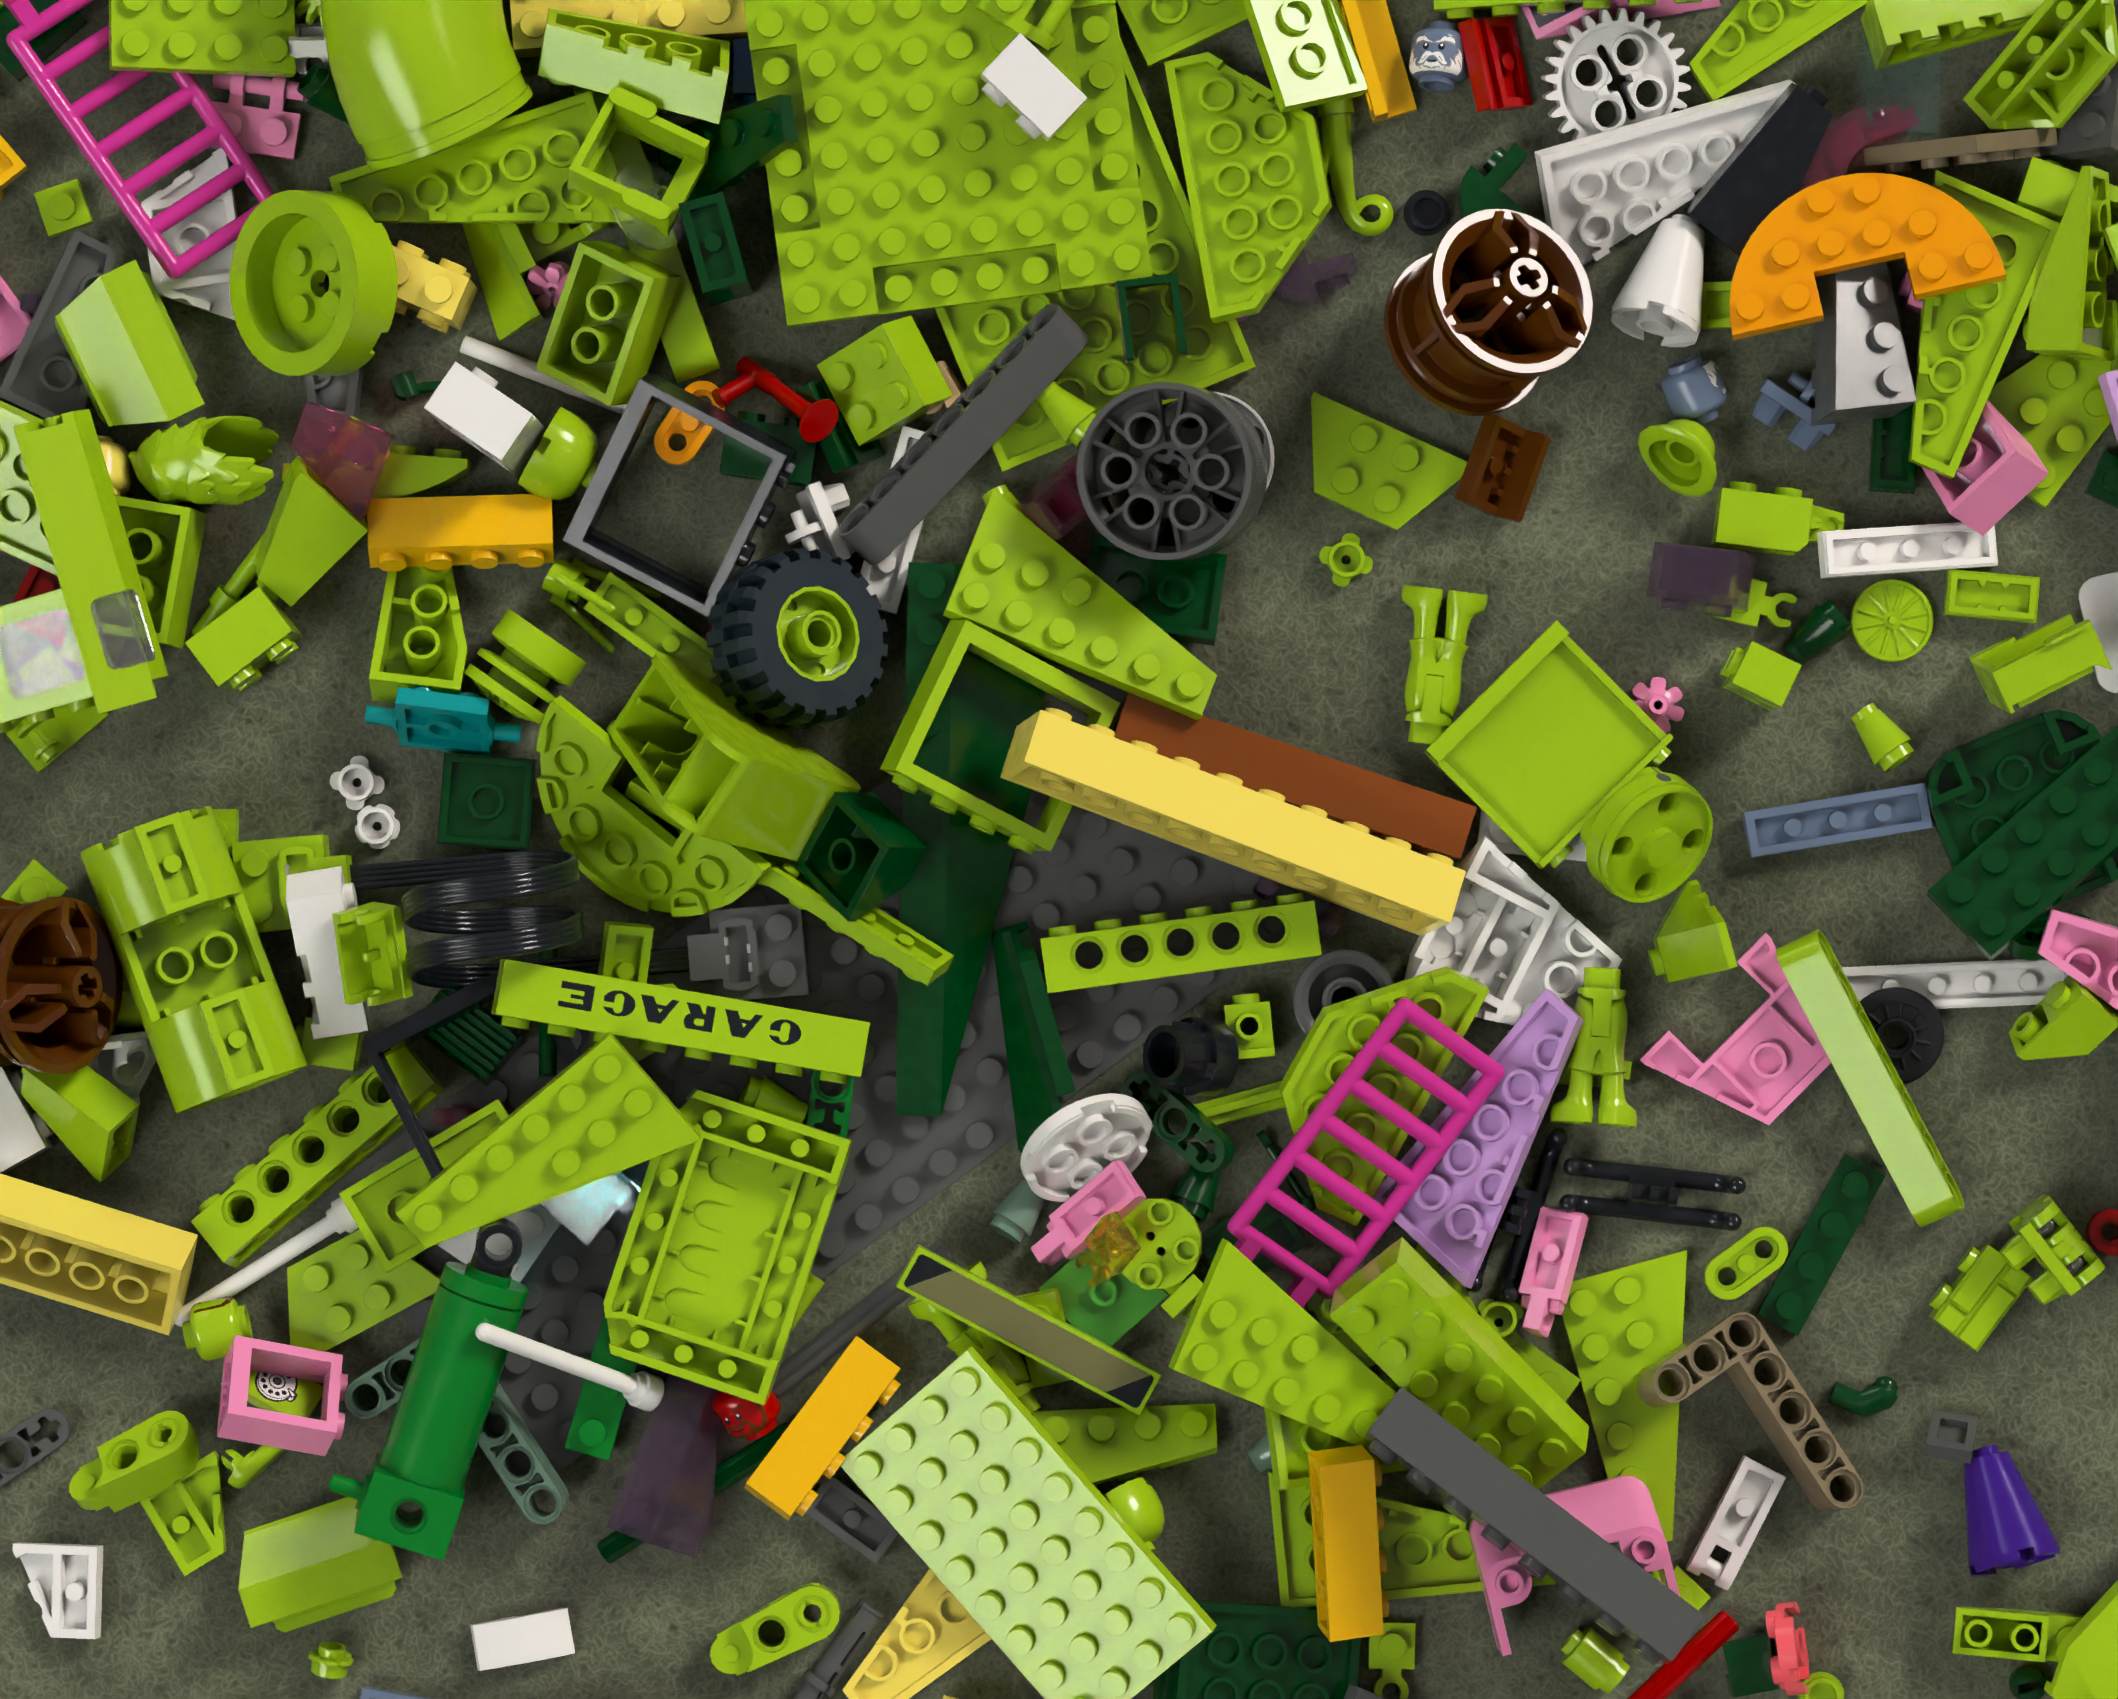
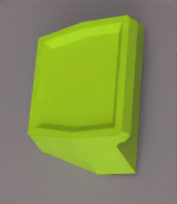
M136 259L99 276L65 309L55 316L56 329L98 416L108 427L167 422L205 404L196 386L198 375L149 273L141 271Z
M345 1497L244 1531L238 1591L250 1628L272 1621L276 1629L285 1633L390 1598L394 1595L397 1589L395 1580L403 1577L393 1546L354 1533L357 1509H355L356 1499Z

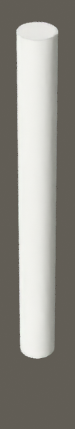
M467 335L462 342L460 353L622 415L627 404L609 406L536 370L537 362Z

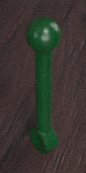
M1262 1130L1256 1136L1272 1160L1275 1161L1280 1154L1266 1132ZM1290 1171L1285 1180L1299 1199V1203L1313 1212L1316 1208L1313 1198L1306 1195Z

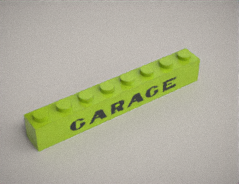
M509 959L500 960L491 1012L492 1015L502 1016V1026L529 1030L530 1021L548 1024L547 1033L574 1038L576 1029L594 1032L593 1041L598 1042L608 1032H611L620 1043L622 1037L640 1040L638 1049L666 1053L667 1045L684 1047V1057L711 1061L713 1053L730 1055L729 1065L757 1069L758 1060L776 1063V1073L802 1077L803 1068L821 1071L820 1080L846 1085L848 1076L861 1077L870 1022Z

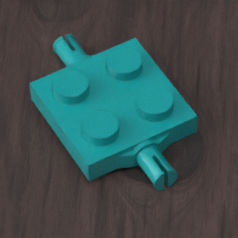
M414 686L411 689L398 687L394 708L368 704L365 712V724L391 726L398 734L399 745L490 756L494 740L521 744L523 724L496 722V719L491 715L490 699L482 698L471 692L448 694L436 692L425 686Z

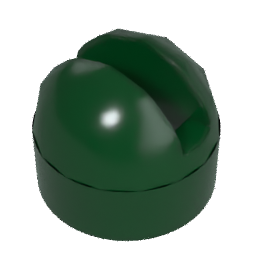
M2023 1665L2012 1672L2009 1679V1688L2017 1699H2041L2046 1692L2043 1689L2047 1680L2043 1672L2031 1665ZM2037 1679L2040 1680V1686L2022 1692L2019 1691L2018 1685Z

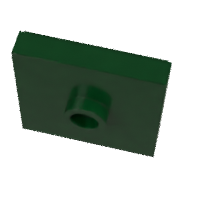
M444 752L437 844L529 851L537 760Z

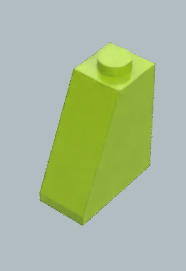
M298 456L290 464L254 560L258 577L257 585L272 600L276 601L280 597L290 607L368 532L364 514Z
M88 1065L75 1072L60 1075L44 1074L22 1067L21 1095L89 1173L100 1183L104 1181L132 1153L139 1104Z

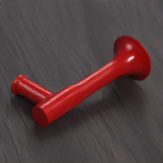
M749 356L741 358L736 365V371L741 376L712 391L715 403L720 408H725L731 401L757 387L765 394L772 396L801 419L799 432L807 442L823 440L831 433L838 420L836 403L830 399H821L814 403L808 402Z

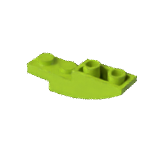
M389 445L388 453L376 452L375 470H368L369 462L341 460V467H336L326 482L355 507H366L367 499L419 497L434 492L470 473L472 463L468 459H461L462 451L434 449V456L416 455L415 447ZM298 456L311 468L319 460L318 457ZM283 463L282 482L285 480L291 463Z
M1956 1606L1952 1653L2036 1662H2059L2055 1655L2060 1641L2085 1615L2021 1609Z

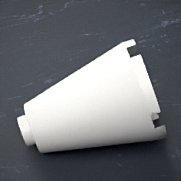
M1676 214L1672 218L1661 221L1612 305L1611 321L1622 332L1640 340H1644V331L1662 336L1664 339L1660 346L1687 347L1696 343L1701 331L1705 232L1698 226L1699 223L1696 219L1687 215Z

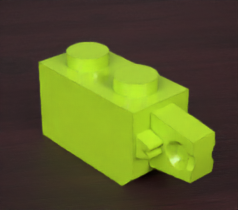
M1730 482L1729 488H1721L1717 493L1711 546L1793 556L1808 545V543H1818V532L1843 530L1845 514L1813 505V499L1803 498L1802 490L1776 487L1775 493L1771 494L1756 492L1757 485L1753 483Z

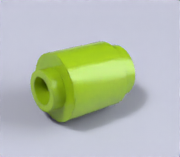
M1591 1627L1586 1628L1583 1632L1577 1628L1574 1629L1560 1647V1650L1564 1653L1561 1663L1594 1690L1600 1688L1606 1694H1609L1619 1684L1630 1668V1665L1622 1660L1624 1654Z

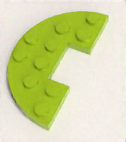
M561 695L551 700L544 714L536 745V751L540 752L541 776L537 778L539 795L545 815L551 813L554 823L562 836L558 840L564 851L572 852L578 856L579 870L596 886L615 899L641 911L647 912L653 909L671 913L672 917H689L702 915L710 910L734 902L752 889L765 876L772 865L754 850L705 838L686 828L682 830L678 838H675L613 788L611 783L626 758L611 736Z

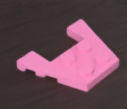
M1764 932L1736 961L1769 993V997L1704 1062H1701L1669 1030L1639 1059L1644 1065L1656 1069L1689 1087H1693L1742 1113L1770 1125L1831 1064V1061L1780 967L1776 956V946L1771 937Z

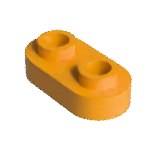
M696 381L684 389L699 398L708 397L712 405L720 408L712 397V391L716 388L719 389V387L712 382ZM672 407L655 433V450L660 458L670 465H686L696 458L715 428ZM679 434L686 438V446L683 450L674 451L670 448L669 441L672 436Z

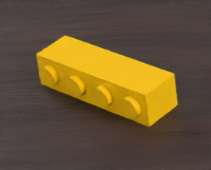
M534 494L367 499L370 568L397 572L406 567L425 566L430 570H446L456 565H472L478 569H491L498 564H518L526 568H535L544 563H554L552 499H546Z
M856 1336L746 1482L744 1489L787 1521L790 1520L795 1512L803 1517L819 1495L812 1489L822 1475L829 1480L834 1476L846 1459L840 1451L850 1438L858 1443L874 1422L867 1416L877 1402L886 1406L901 1384L895 1380V1377L901 1368Z
M1362 1445L1308 1452L1318 1627L1330 1642L1383 1635V1618L1389 1616V1603L1385 1590H1381V1574L1386 1573L1387 1563L1384 1549L1382 1546H1379L1378 1531L1384 1529L1383 1510L1381 1504L1376 1501V1487L1382 1484L1379 1461L1374 1459Z

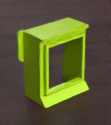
M615 87L609 92L608 98L569 167L568 189H577L649 223L668 237L681 213L678 204L688 200L708 162L710 141L656 116L657 108L653 102L621 87ZM618 129L682 159L661 201L636 189L625 187L595 172Z
M2067 614L2018 639L2010 636L1969 657L1990 703L2010 714L2015 712L2013 705L2021 708L2094 672L2092 667L2094 665L2113 670L2090 619L2075 624L2071 614Z

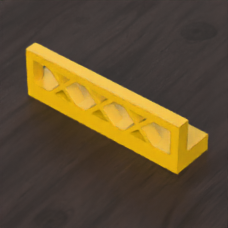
M1338 0L1368 87L1364 96L1372 123L1416 112V103L1386 0Z

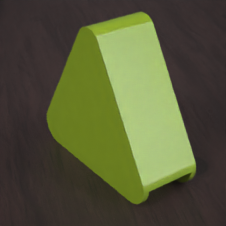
M656 652L651 660V667L617 719L612 720L606 728L608 734L660 808L675 822L705 838L797 861L834 793L859 792L861 789L860 785L847 773L783 730H779L776 726L766 727L756 723L754 720L755 713L745 716L735 707L734 704L737 701L732 696L726 697L722 689L680 661L664 653Z

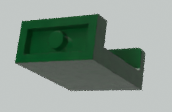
M720 192L679 203L702 293L706 295L708 303L716 305L753 295L732 215L724 193Z

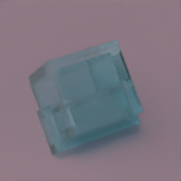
M620 1171L539 1203V1205L588 1246L609 1225L619 1211L627 1216L635 1208L641 1183L636 1178L631 1180Z

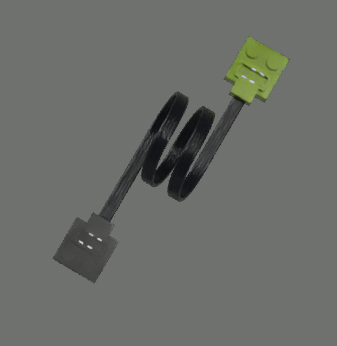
M324 834L231 842L233 865L258 933L292 930L286 904V877L289 874L342 866L345 883H353L355 891L422 885L407 891L401 897L402 920L404 924L412 929L430 933L468 934L428 941L416 945L407 951L405 956L407 977L410 981L422 986L463 989L499 970L500 963H447L550 950L574 943L585 934L583 912L571 906L532 905L490 909H440V907L533 896L569 887L580 879L578 856L572 852L559 850L512 851L352 866V856L350 855L330 856L328 835ZM791 903L710 910V934L687 935V947L651 950L648 975L690 971L691 982L715 980L716 996L739 1000H753L811 994L804 910L795 907ZM601 954L529 961L532 964L598 975Z

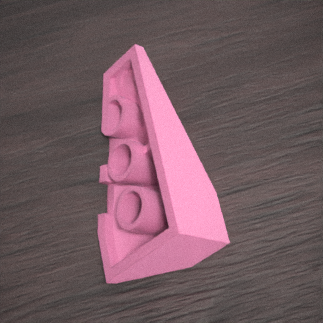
M2051 908L2037 953L2118 1010V927Z

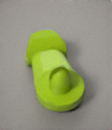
M262 1445L256 1451L253 1450L245 1457L235 1450H225L233 1458L230 1461L225 1456H221L224 1466L232 1471L228 1484L237 1489L248 1486L286 1449Z

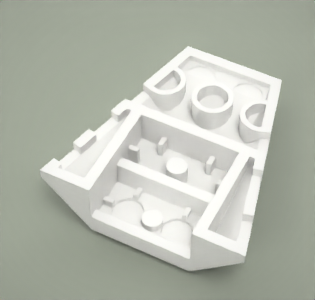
M1483 836L1457 866V868L1466 871L1451 923L1418 937L1409 956L1404 980L1447 966L1485 984L1489 989V993L1475 1017L1514 1026L1546 988L1553 991L1569 1007L1574 1009L1578 995H1581L1577 994L1578 987H1583L1584 967L1618 969L1622 959L1578 919H1575L1554 897L1536 884L1523 869L1505 856L1492 841Z

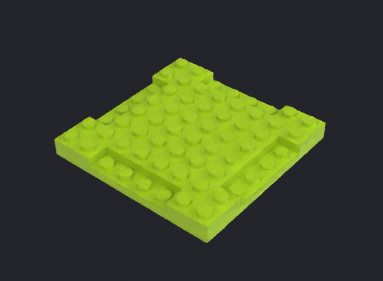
M743 0L757 101L776 95H791L798 137L796 143L766 163L787 327L1114 285L1116 281L1152 277L1116 12V0H1074L1052 35L1055 41L1049 51L1046 52L1033 45L1087 97L1084 105L1048 142L1041 135L1036 140H1033L1015 122L1020 116L1007 103L1000 108L982 91V88L986 85L981 79L982 72L1018 34L978 10L977 6L981 0ZM1037 0L1025 21L1037 26L1052 0Z

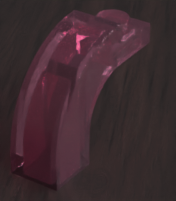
M1899 104L1883 108L1872 113L1875 121L1871 123L1868 121L1863 106L1842 116L1826 129L1799 191L1818 182L1846 175L1851 160L1860 149L1918 126L1919 123L1913 107L1904 111L1900 110Z

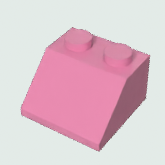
M1988 400L1954 478L1949 479L1922 467L1949 514L1982 536L2049 475L2032 445Z

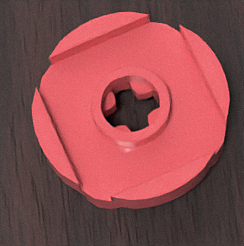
M1797 1602L1778 1603L1775 1610L1766 1611L1767 1633L1770 1639L1774 1638L1778 1656H1773L1770 1660L1773 1682L1775 1685L1779 1684L1781 1691L1785 1690L1788 1696L1809 1693V1687L1800 1681L1810 1679L1804 1627H1799L1796 1630L1794 1627L1793 1616L1801 1615Z

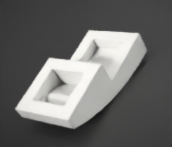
M568 1608L552 1609L470 1625L478 1671L575 1653Z

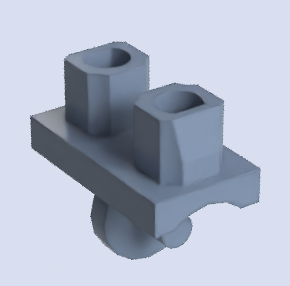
M1795 371L1792 373L1787 383L1801 392L1798 397L1767 377L1759 388L1762 394L1753 410V417L1768 427L1773 428L1785 409L1796 414L1800 419L1787 439L1806 452L1821 439L1823 434L1827 436L1831 434L1836 426L1835 423L1811 426V410L1814 408L1808 405L1807 402L1809 399L1813 401L1816 399V389H1812V377L1808 381Z

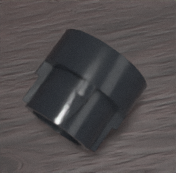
M1188 1017L1179 1022H1173L1172 1025H1160L1150 1032L1145 1043L1142 1045L1144 1046L1143 1064L1147 1075L1157 1084L1156 1088L1169 1089L1174 1094L1217 1096L1230 1086L1237 1072L1239 1051L1235 1035L1227 1024L1218 1019Z

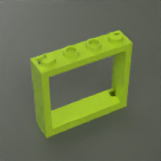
M950 620L880 769L894 776L891 782L898 785V788L912 794H916L919 789L932 796L930 804L949 814L955 815L956 810H959L970 816L971 819L968 824L990 835H994L997 830L1010 837L1007 844L1014 849H1020L1029 855H1032L1034 850L1051 852L1073 806L1072 804L1050 796L1036 828L913 764L966 650L1088 714L1084 723L1086 727L1089 724H1097L1109 728L1120 702L968 620Z

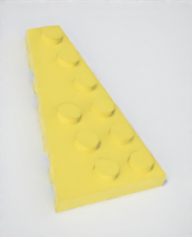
M929 1568L842 1690L848 1699H909L986 1644L991 1638Z

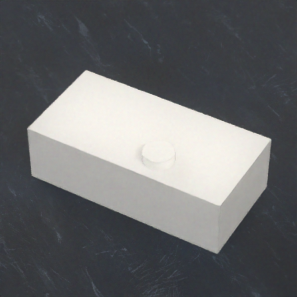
M455 361L424 406V409L443 427L518 477L543 439L546 431L545 427L531 412L495 389L498 381L476 366L470 372Z

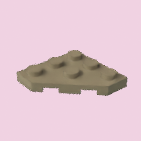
M2038 128L1863 148L1865 166L1883 165L1884 173L1911 171V161L1921 160V169L2038 157L2040 156V147L2058 145L2056 128Z

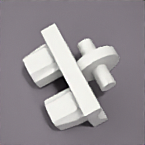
M818 481L806 486L805 490L795 495L801 510L790 514L796 530L785 535L788 545L801 541L803 547L808 551L815 549L826 551L831 554V559L840 557L847 561L851 558V554L856 551L839 536V526L834 516L835 512L850 506V498L844 484L836 483L822 486L821 482Z

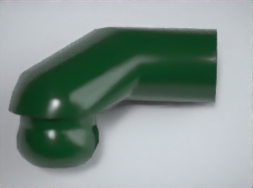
M1887 1376L1878 1377L1873 1386L1863 1391L1855 1390L1836 1381L1828 1402L1861 1417H1868L1889 1409L1895 1404L1898 1398L1896 1394L1898 1386L1892 1378Z

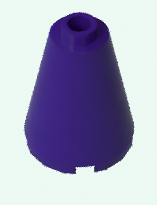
M1997 1445L1973 1450L1971 1464L1964 1463L1968 1567L1971 1577L1997 1574L1995 1567L1998 1570L2026 1567L2056 1557L2055 1554H2060L2059 1544L2009 1452H1999Z

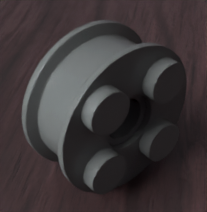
M1336 950L1322 954L1303 969L1296 981L1293 993V1008L1296 1019L1302 1030L1308 1035L1322 1008L1332 1005L1331 998L1336 989L1348 987L1355 992L1356 996L1393 983L1385 968L1365 953L1354 950Z

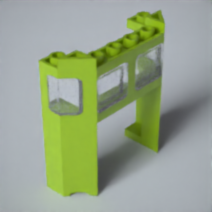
M90 409L71 411L43 419L42 421L13 426L61 588L0 606V734L14 730L11 721L26 717L28 725L55 718L53 709L68 705L70 713L96 706L98 714L157 698L153 680L169 676Z

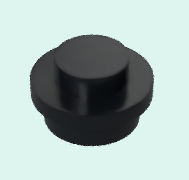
M1418 191L1405 204L1403 211L1404 221L1407 227L1417 235H1435L1448 222V204L1435 191Z

